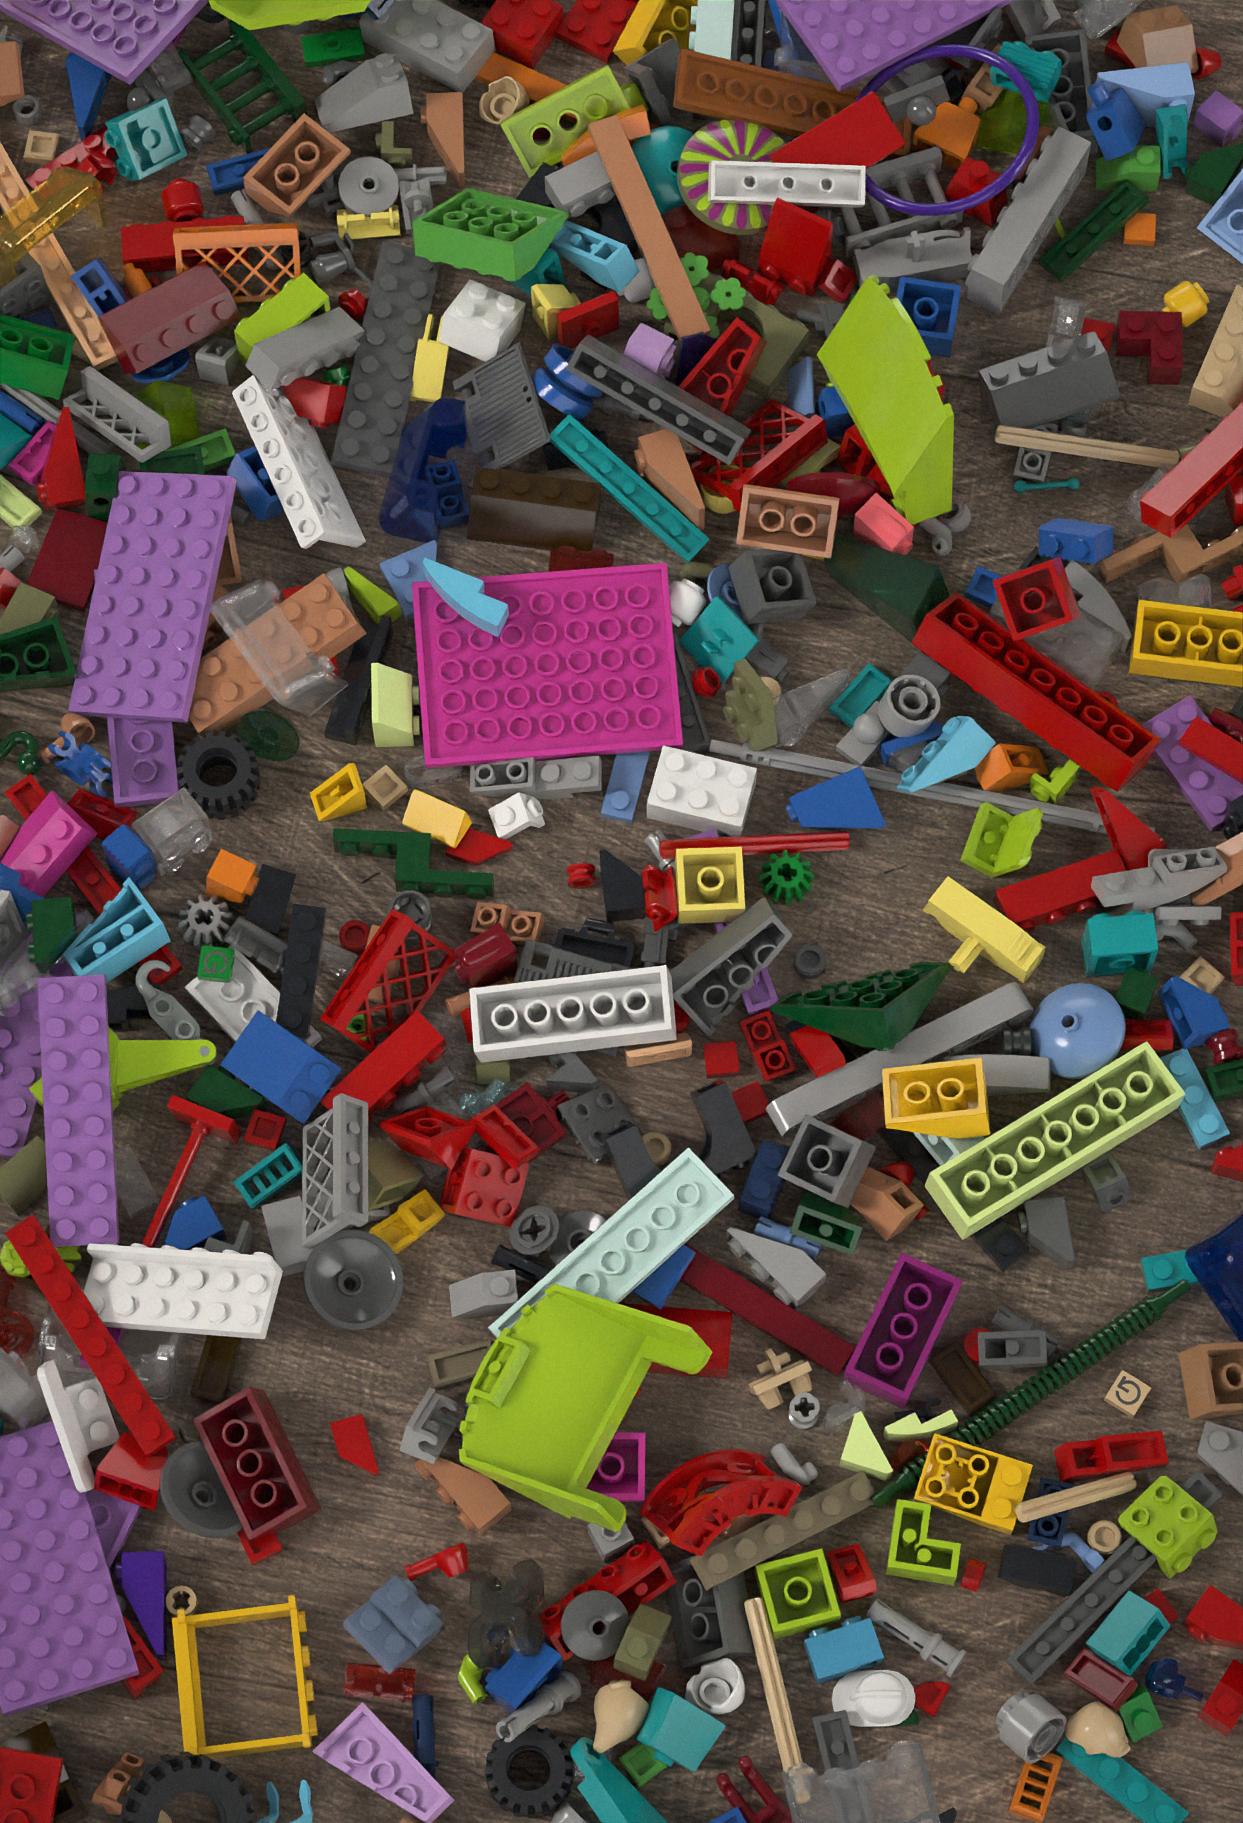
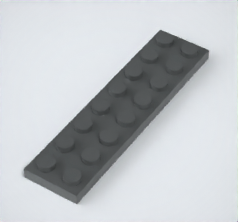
M382 241L362 329L365 331L359 339L360 346L357 347L330 465L392 479L413 387L412 376L418 340L424 337L427 317L430 313L441 262H430L427 258L415 256V248Z

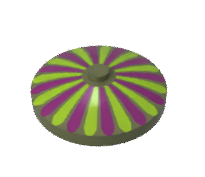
M721 120L702 127L688 140L678 162L677 182L683 200L695 216L719 231L735 235H752L765 232L774 205L708 202L709 163L711 160L771 162L768 156L786 145V143L770 129L762 125L743 121Z

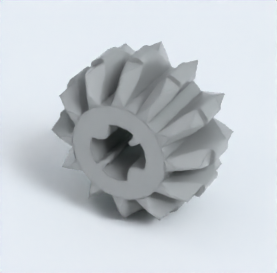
M201 894L198 896L199 903L195 904L193 901L188 900L186 904L189 910H180L179 912L182 921L178 923L179 931L184 932V941L188 943L194 940V948L197 950L201 948L203 943H206L207 946H213V942L217 941L219 944L224 945L223 935L227 934L231 928L229 924L234 921L233 914L227 912L229 909L226 902L218 904V898L215 895L208 902L205 901L204 895ZM202 920H205L206 922H210V921H211V924L207 925V924L204 923V922H203V923H200V922H201Z

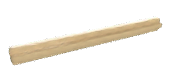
M998 425L995 432V442L999 444L1173 469L1179 464L1180 460L1179 452L1005 425Z
M762 1597L748 1599L744 1602V1607L790 1800L793 1805L808 1803L811 1801V1795L765 1602Z

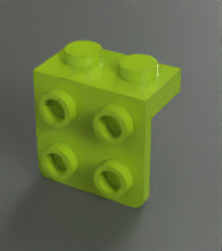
M988 802L980 804L960 861L990 878L1026 866L1032 856L1031 846L1034 838L1042 828L1041 818L1043 811L1034 808L1012 816Z
M1160 1476L1118 1518L1120 1526L1156 1556L1160 1571L1170 1579L1177 1572L1181 1573L1186 1570L1192 1562V1557L1201 1549L1209 1547L1218 1533L1213 1514L1167 1476Z

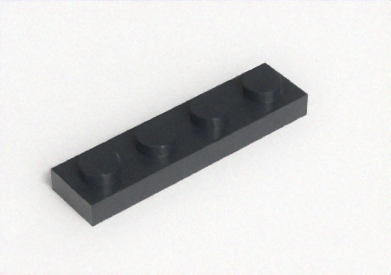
M293 904L276 1022L298 1038L308 1039L327 909L324 907Z

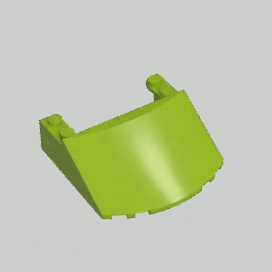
M873 274L866 278L817 353V356L829 378V383L826 384V387L834 386L890 486L894 496L893 499L889 500L890 505L911 525L952 510L954 413L950 403L943 405L937 387L942 386L943 383L939 375L931 376L927 367V361L931 359V356L913 321L897 297L889 299L886 295L890 293L887 284L878 285L879 278Z
M553 1284L544 1290L547 1294L532 1307L527 1304L520 1311L523 1316L517 1320L511 1329L507 1327L503 1329L481 1362L465 1401L469 1405L465 1421H461L459 1431L463 1434L462 1449H459L460 1462L569 1519L573 1516L619 1533L626 1520V1508L617 1499L586 1489L652 1362L688 1374H696L707 1364L713 1351L687 1325Z

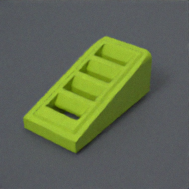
M348 566L343 569L348 589L376 624L380 623L382 615L391 617L392 622L401 616V607L398 601Z

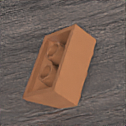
M304 113L243 177L245 193L267 211L291 217L351 153V150Z
M744 484L736 544L831 558L838 517L839 498Z

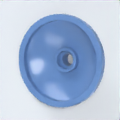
M1086 983L1063 986L1044 998L1032 1016L1029 1026L1031 1051L1035 1057L1050 1059V1073L1067 1079L1088 1077L1110 1064L1121 1049L1125 1037L1123 1011L1113 996L1098 986ZM1074 1019V1024L1066 1028V1023Z

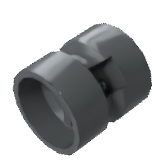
M405 890L396 894L391 899L388 912L393 909L407 915L415 921L414 923L431 934L433 925L428 899L422 893L414 890ZM410 930L405 938L406 945L419 944L418 934L413 930Z

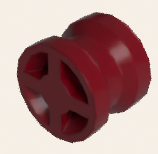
M1235 1029L1218 1032L1205 1041L1207 1048L1213 1051L1215 1066L1238 1061L1243 1058V1047L1238 1045V1034Z

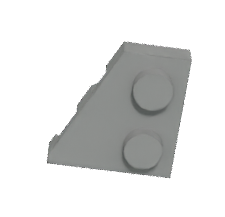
M1206 1421L1196 1457L1206 1466L1213 1468L1227 1485L1231 1484L1243 1495V1432Z

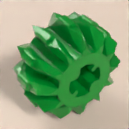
M785 849L782 858L773 853L770 855L771 863L764 862L762 864L761 870L764 873L759 875V883L765 885L763 887L764 895L773 894L772 902L774 904L779 902L781 898L785 899L787 907L791 905V898L801 903L804 899L803 893L810 894L812 891L810 883L814 881L815 874L809 871L811 868L809 860L800 862L801 854L799 852L791 858L789 857V852ZM783 875H789L791 881H785Z

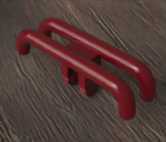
M741 1756L738 1760V1765L747 1781L766 1804L757 1814L754 1813L737 1791L729 1775L726 1773L718 1774L716 1783L720 1791L733 1808H739L746 1823H798L757 1771L749 1756Z

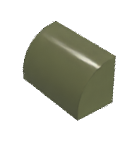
M38 1135L0 1168V1198L17 1216L23 1213L48 1190L46 1147L44 1141Z

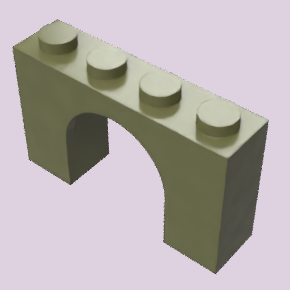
M708 272V277L701 279L700 284L696 287L705 289L710 295L712 290L716 289L717 281L723 280L726 282V280L718 274L712 275ZM746 291V296L743 298V306L739 310L729 308L726 311H722L719 308V304L713 303L710 299V304L704 311L707 317H715L716 323L738 317L740 320L752 325L767 342L745 387L769 400L808 345L809 330L799 320L789 319L780 314L779 310L773 305L763 304L754 299L748 291ZM669 318L664 325V334L673 338L675 342L679 339ZM698 341L685 343L683 348L693 351Z

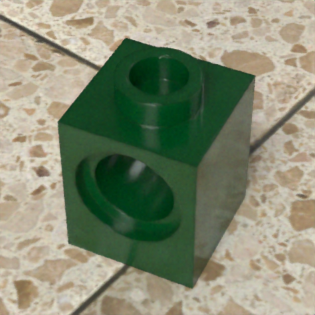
M1127 967L1115 999L1120 1005L1124 1017L1131 1020H1144L1159 979L1144 968L1136 967L1132 969Z

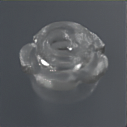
M23 525L22 527L14 526L12 528L14 532L9 537V540L19 551L29 554L33 548L35 549L39 546L38 534L33 528L28 525Z

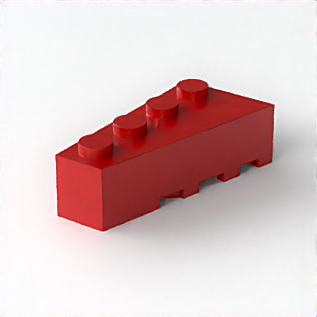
M736 317L678 387L730 417L767 342L745 322ZM687 441L702 455L706 453V451Z

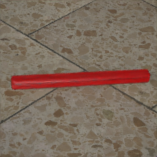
M847 831L662 840L659 845V854L662 859H675L676 849L742 847V855L781 854L785 849L789 853L840 851L849 848L850 836Z

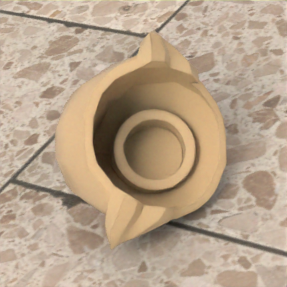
M612 1680L608 1685L601 1687L595 1696L594 1713L597 1724L593 1749L597 1753H604L619 1742L628 1740L637 1731L640 1732L649 1710V1704L630 1688L631 1681Z

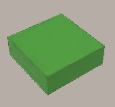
M641 1742L618 1758L638 1788L667 1768V1765L653 1758L656 1751Z

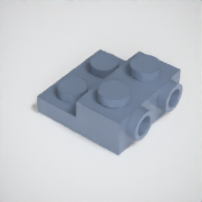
M395 1575L376 1590L365 1604L348 1616L342 1626L391 1674L432 1641L444 1623L441 1621V1613L438 1608L433 1604L425 1605L417 1596V1589L411 1581L407 1579L402 1581Z

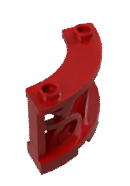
M743 1449L718 1450L696 1457L672 1471L648 1495L640 1507L639 1513L669 1537V1541L675 1546L702 1557L710 1543L723 1530L732 1525L730 1520L743 1514H746L748 1517L757 1514H777L787 1517L802 1486L796 1481L779 1477L764 1464L765 1457L761 1453ZM728 1484L714 1493L698 1496L699 1492L707 1488Z

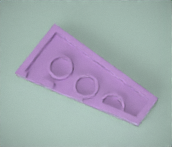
M363 1702L312 1751L321 1759L424 1823H432L454 1801L447 1791Z

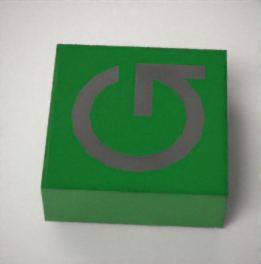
M202 945L197 973L198 980L231 983L235 950Z

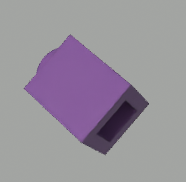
M1215 90L1197 109L1193 126L1222 147L1229 138L1234 140L1242 131L1243 110Z

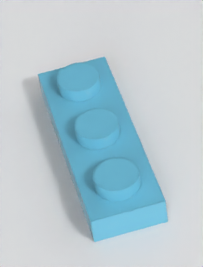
M1182 1048L1161 1057V1061L1186 1094L1178 1110L1198 1149L1201 1150L1228 1138L1230 1132L1188 1050Z

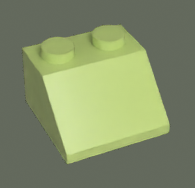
M371 663L372 727L375 746H414V735H420V717L414 716V705H420L419 686H413L411 674L380 663Z

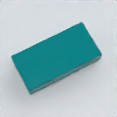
M868 663L832 703L828 712L852 729L857 717L866 713L876 700L878 702L881 700L893 680L871 663Z

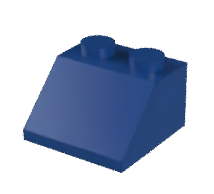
M530 1635L526 1641L522 1638L519 1639L510 1649L508 1654L511 1658L503 1667L499 1664L496 1665L485 1678V1681L488 1682L485 1686L486 1693L510 1715L533 1699L537 1689L544 1684H550L563 1669L562 1655L533 1635Z

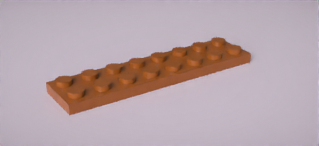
M682 48L678 54L673 108L723 120L729 119L758 124L773 132L799 137L853 104L860 91L846 88L838 92L832 84ZM877 96L879 101L883 105L884 109L886 110L887 114L889 115L885 101L883 99L885 97ZM908 117L894 122L906 145L885 157L886 159L893 160L909 155L912 122Z

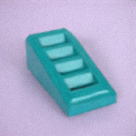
M285 1143L233 1181L249 1207L254 1209L302 1178L303 1160L292 1145ZM286 1157L294 1167L290 1172L282 1161ZM274 1165H276L283 1176L279 1180L271 1169ZM263 1172L272 1184L268 1188L259 1176ZM253 1180L261 1193L256 1196L247 1182Z

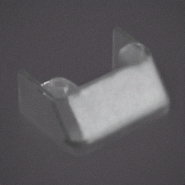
M258 579L213 602L209 606L210 611L269 693L282 706L310 717L349 685L346 680L334 675L332 671L335 670V666L326 655L318 656L304 642L278 606L280 604L278 597L281 595V591L272 581L268 580L266 582Z

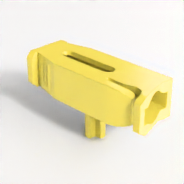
M949 876L928 900L927 905L922 910L936 917L941 926L963 942L948 961L954 966L953 969L958 972L965 973L980 954L994 965L1018 978L1022 983H1025L1043 959L1046 948L1044 945L1038 943L1022 928Z

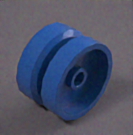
M553 344L544 358L547 367H538L532 375L536 393L559 411L567 415L570 414L578 420H585L594 407L591 397H601L604 392L565 370L575 351L560 344Z

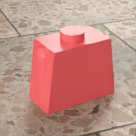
M876 492L855 513L853 538L890 567L899 558L905 557L912 549L914 527Z

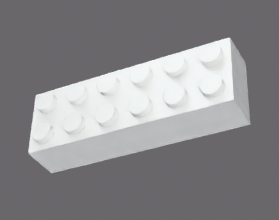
M666 965L469 989L474 1053L481 1063L677 1040L672 977Z

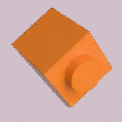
M999 743L974 768L977 781L984 791L1004 792L1030 783V777L1034 773L1043 778L1050 775L1038 746Z
M221 849L206 877V897L211 898L215 895L218 900L242 903L246 894L252 896L259 882V878L256 877L257 865Z

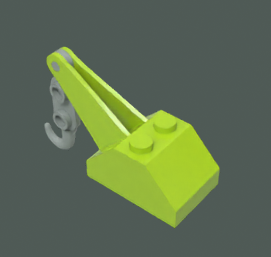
M159 960L148 961L139 968L136 975V986L145 999L150 1016L172 1040H119L118 1036L108 1026L113 1111L120 1104L118 1100L122 1097L123 1091L212 1065L217 1060L218 1053L215 1045L209 1040H202L200 1038L201 1030L197 1021L172 995L153 988L148 982L147 975L152 969L159 968L166 972L170 971V966ZM41 1077L29 1090L44 1109Z

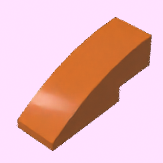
M644 105L617 113L628 140L651 135ZM587 130L560 155L564 167L597 151L589 131Z

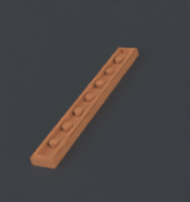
M617 114L588 124V131L680 344L682 345L710 335L709 325Z

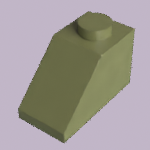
M21 582L0 618V634L55 616L59 618L60 611L55 596Z
M640 1603L617 1650L613 1668L646 1681L672 1616Z

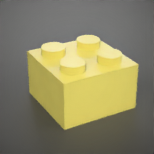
M742 847L676 849L675 872L679 914L678 924L733 922L745 912Z

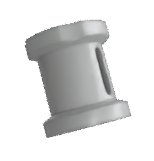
M807 1392L795 1395L794 1399L790 1402L788 1414L789 1420L794 1427L806 1430L816 1424L820 1410L818 1399ZM801 1405H806V1409L809 1411L808 1417H802V1413L799 1411Z

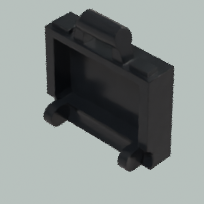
M593 918L586 919L579 933L575 932L574 929L564 927L558 929L554 945L559 949L629 968L632 967L635 954V944L633 941L621 938L620 940H615L613 922ZM588 931L607 934L608 937H598L588 935L587 933Z

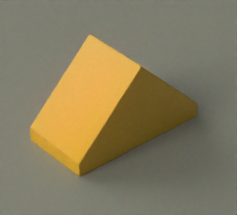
M349 763L310 792L319 822H325L367 809L364 789L355 763Z

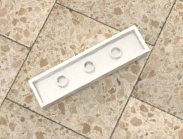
M711 160L708 174V202L774 205L778 197L798 206L862 208L865 205L866 166Z

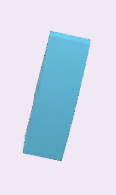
M424 558L422 562L423 573L441 598L463 618L499 638L509 616L508 604L484 595V581Z

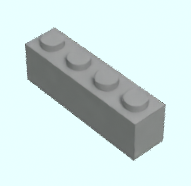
M337 307L255 343L245 367L271 391L282 385L287 386L295 379L304 375L309 376L315 370L324 366L329 367L344 357L349 358L357 352V347L360 346L359 339L365 330L344 310Z

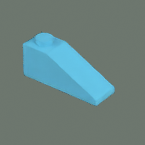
M568 220L564 222L549 245L596 282L618 292L626 287L640 272L627 245Z

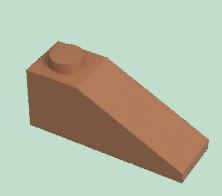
M463 92L426 93V105H420L421 124H427L428 136L459 188H466Z

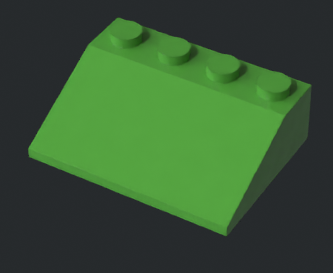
M467 188L412 221L415 256L427 258L430 262L452 264L453 267L459 269L468 268L476 270L482 275L492 274L503 277L507 281H516L534 269L568 218L567 211Z

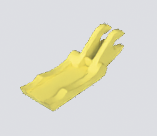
M428 314L424 337L418 340L412 376L413 387L409 401L416 402V400L440 405L450 346L439 342L443 316H441L437 339L433 341L430 338L433 331L434 317L432 314Z

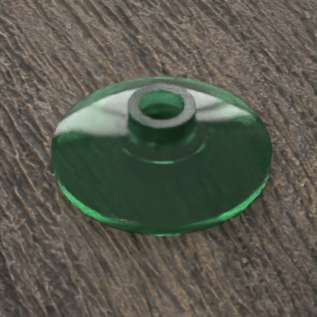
M261 710L251 711L245 714L239 722L238 734L241 741L245 740L249 744L248 749L250 751L253 750L255 755L263 759L285 761L292 758L299 748V737L296 730L288 721L277 714Z

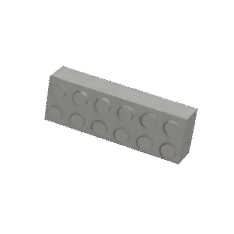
M1059 126L1053 136L1047 135L1040 149V152H1042L1038 160L1033 158L1026 171L1028 177L1025 182H1019L1016 185L1011 199H1013L1009 207L1004 206L997 218L998 226L995 231L991 229L988 231L982 243L984 247L980 255L975 253L968 265L967 270L970 273L965 282V285L968 286V300L998 315L1001 313L1054 226L1056 219L1059 218L1084 177L1091 147L1090 141Z

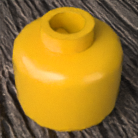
M1183 281L1164 295L1166 307L1162 309V312H1182V327H1188L1207 313V304L1210 301L1197 282L1192 284L1189 281Z

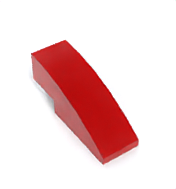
M1162 1430L1100 1436L1096 1440L1066 1442L1054 1449L1061 1482L1103 1478L1169 1464Z

